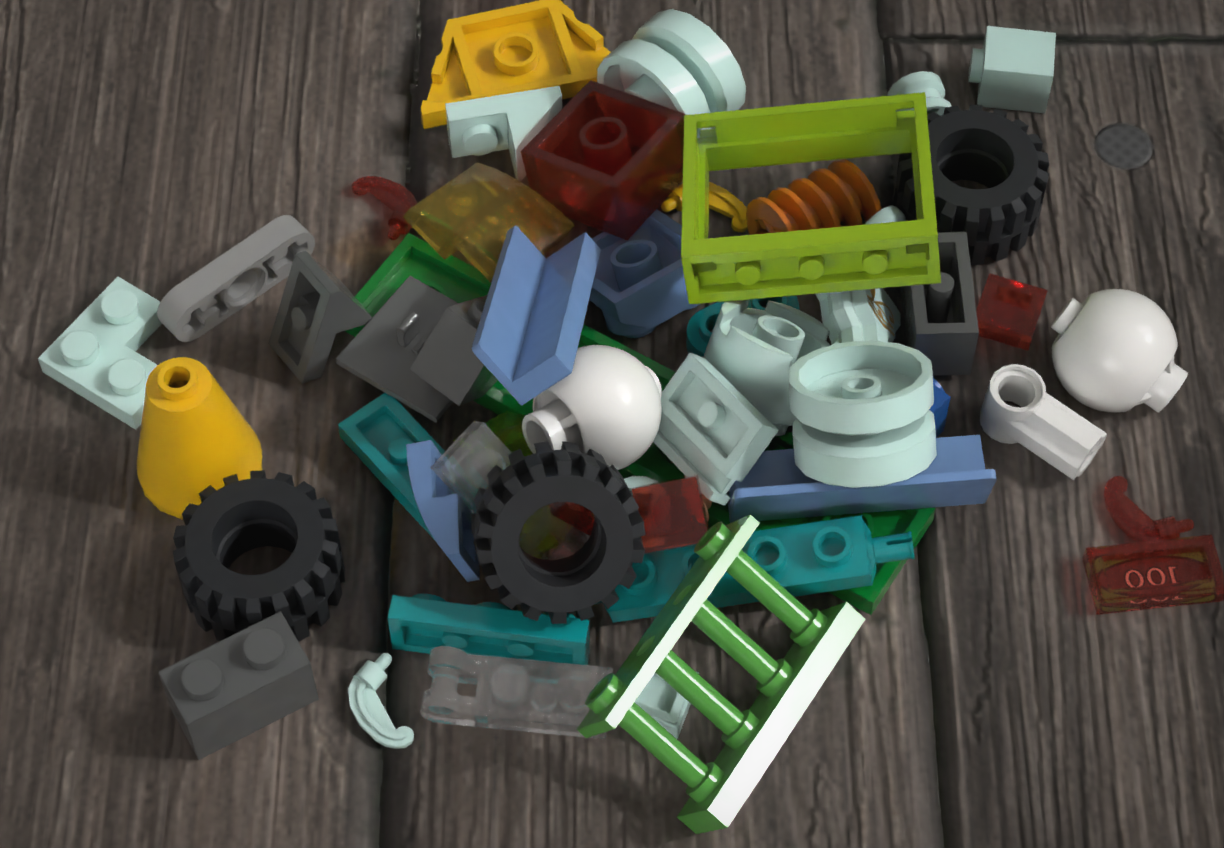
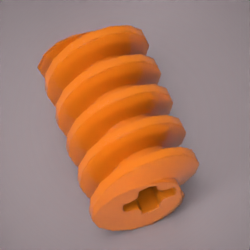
M837 159L828 166V169L814 170L808 176V179L797 178L788 185V188L778 187L772 190L768 198L757 197L753 199L747 206L746 220L749 235L841 227V225L842 227L862 225V218L867 222L882 208L873 185L856 164L847 159Z

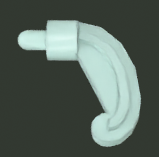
M382 653L375 662L367 660L353 676L348 688L350 709L360 727L376 742L393 749L406 748L414 741L413 730L407 726L395 729L376 693V690L387 678L384 670L392 661L389 653Z

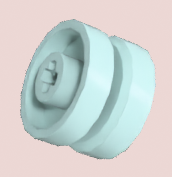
M674 9L660 11L638 29L632 40L621 43L603 59L597 68L598 89L605 107L616 124L635 144L651 155L670 162L683 160L684 115L739 110L745 103V81L740 66L728 46L709 26L691 14ZM715 127L698 128L697 138H700V130L715 129Z
M873 340L843 342L822 347L800 357L789 369L791 413L796 417L793 422L795 465L805 476L824 484L850 488L884 486L907 480L926 470L937 456L934 414L929 410L934 404L932 363L919 350L892 342Z

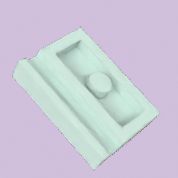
M689 353L662 391L661 421L653 442L709 501L726 505L730 499L726 494L735 481L742 482L779 430L706 358Z

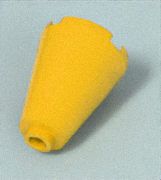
M177 357L160 363L148 376L137 455V475L145 496L161 512L183 520L182 513L189 503L199 506L202 503L199 493L211 485L214 489L218 490L225 486L223 478L237 474L238 481L250 479V471H262V449L254 430L207 367L195 359Z

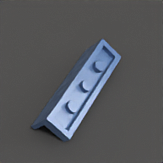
M515 225L507 231L472 344V351L521 406L572 373L601 251L586 232L548 258H545L518 226Z
M980 435L936 438L937 456L926 470L907 480L875 487L850 488L824 484L805 476L795 465L794 449L764 451L742 482L735 481L728 490L727 495L730 497L728 500L730 523L750 514L757 521L984 504L997 480L996 472L994 469H985Z

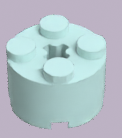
M750 299L726 301L721 307L703 358H706L779 430L775 436L785 435L788 426H793V422L796 419L791 413L789 369L800 357L819 348L831 346L826 341L830 330L814 317L782 303L768 300L765 310L747 308Z

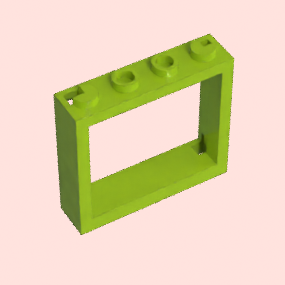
M925 92L684 115L681 261L689 305L941 283ZM914 108V110L896 112V110ZM715 127V129L700 130V138H697L698 128ZM912 153L917 220L708 238L709 171Z

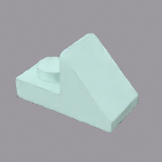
M560 86L445 104L448 141L452 158L469 155L480 156L494 151L509 149L516 182L523 180L563 132L562 93Z

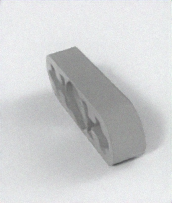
M291 215L275 218L173 287L163 297L158 306L157 317L159 321L179 341L189 342L201 337L288 277L295 253L306 251L310 255L312 254L315 247L314 236Z

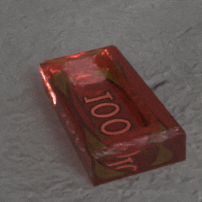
M1212 534L1088 547L1085 549L1082 560L1096 615L1224 601V575Z

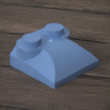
M653 206L592 238L601 251L589 300L602 309L608 330L627 338L643 337L651 333L656 326L682 311L700 305H689L681 261L682 225Z

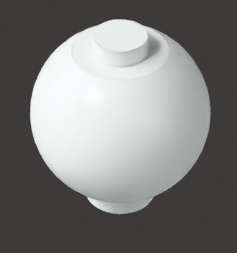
M1124 289L1101 290L1091 293L1082 304L1072 298L1051 325V328L1059 333L1052 344V360L1057 377L1072 397L1092 409L1114 413L1126 412L1136 405L1145 403L1159 413L1174 397L1188 376V372L1174 363V354L1177 350L1178 342L1170 319L1154 301L1137 292Z
M606 345L579 347L572 373L533 398V412L526 415L522 421V430L526 443L533 454L536 453L534 443L548 441L552 450H561L562 441L576 443L581 453L586 454L589 449H592L603 456L609 467L614 465L617 470L625 468L634 463L647 451L658 432L662 411V388L659 379L653 370L644 366L637 358L621 349Z

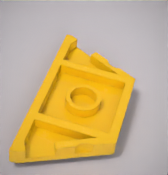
M539 0L448 19L441 39L442 51L436 56L432 68L430 91L427 100L422 101L420 108L423 128L428 129L447 124L446 103L560 86L562 99L599 92L597 68L603 59L611 53L604 47V36L589 24L577 20L574 11L561 0Z

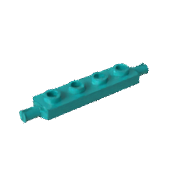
M862 515L754 531L742 548L749 557L794 597L872 586L877 570L876 564L915 559L911 531L872 538L871 531L862 519ZM700 539L644 547L643 562H633L632 564L637 577L631 587L628 589L618 584L615 592L619 600L608 609L604 605L612 622L656 617L699 558V555L694 552V548ZM725 572L707 598L716 608L760 602L727 572Z

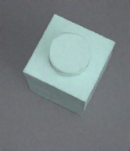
M987 26L983 49L972 48L968 82L979 83L977 105H983L986 108L1045 114L1054 76L1056 33Z

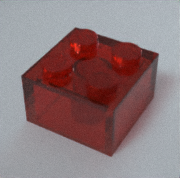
M590 80L521 150L533 204L628 241L683 181L684 115L686 114Z

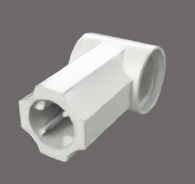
M1011 364L1001 367L993 374L980 411V424L984 432L990 438L1000 443H1020L1072 480L1077 476L1080 477L1103 445L1107 433L1047 394L1042 377L1034 369L1025 365ZM1004 401L1014 402L1020 405L1021 408L1012 407L1006 404Z

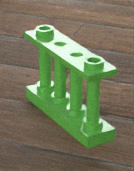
M751 514L728 525L718 522L701 537L694 548V552L699 555V558L615 675L613 673L608 674L592 689L585 701V705L590 711L576 729L585 738L616 729L619 725L688 785L686 794L690 798L677 818L695 834L728 828L865 621V618L847 602L822 611L818 609L809 611L749 557L742 548L760 524ZM725 572L729 573L792 630L790 638L794 641V644L784 658L775 661L707 600ZM690 622H693L758 681L756 689L761 693L749 710L739 711L671 650ZM654 673H657L723 732L721 740L725 743V746L714 762L704 764L634 702Z

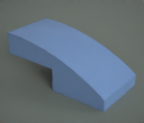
M431 440L406 444L411 486L425 525L436 543L467 582L480 580L479 561L471 530L472 513L458 493L452 494L451 467Z

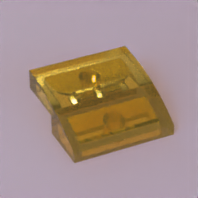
M478 162L410 208L403 216L444 260L459 250L491 283L507 231L513 226H518L542 255L562 241L575 226L559 209L524 183L506 173Z

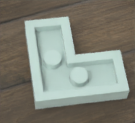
M117 276L38 358L42 372L136 430L142 422L146 382L152 370L157 366V364L136 351L162 324L157 317L160 301Z

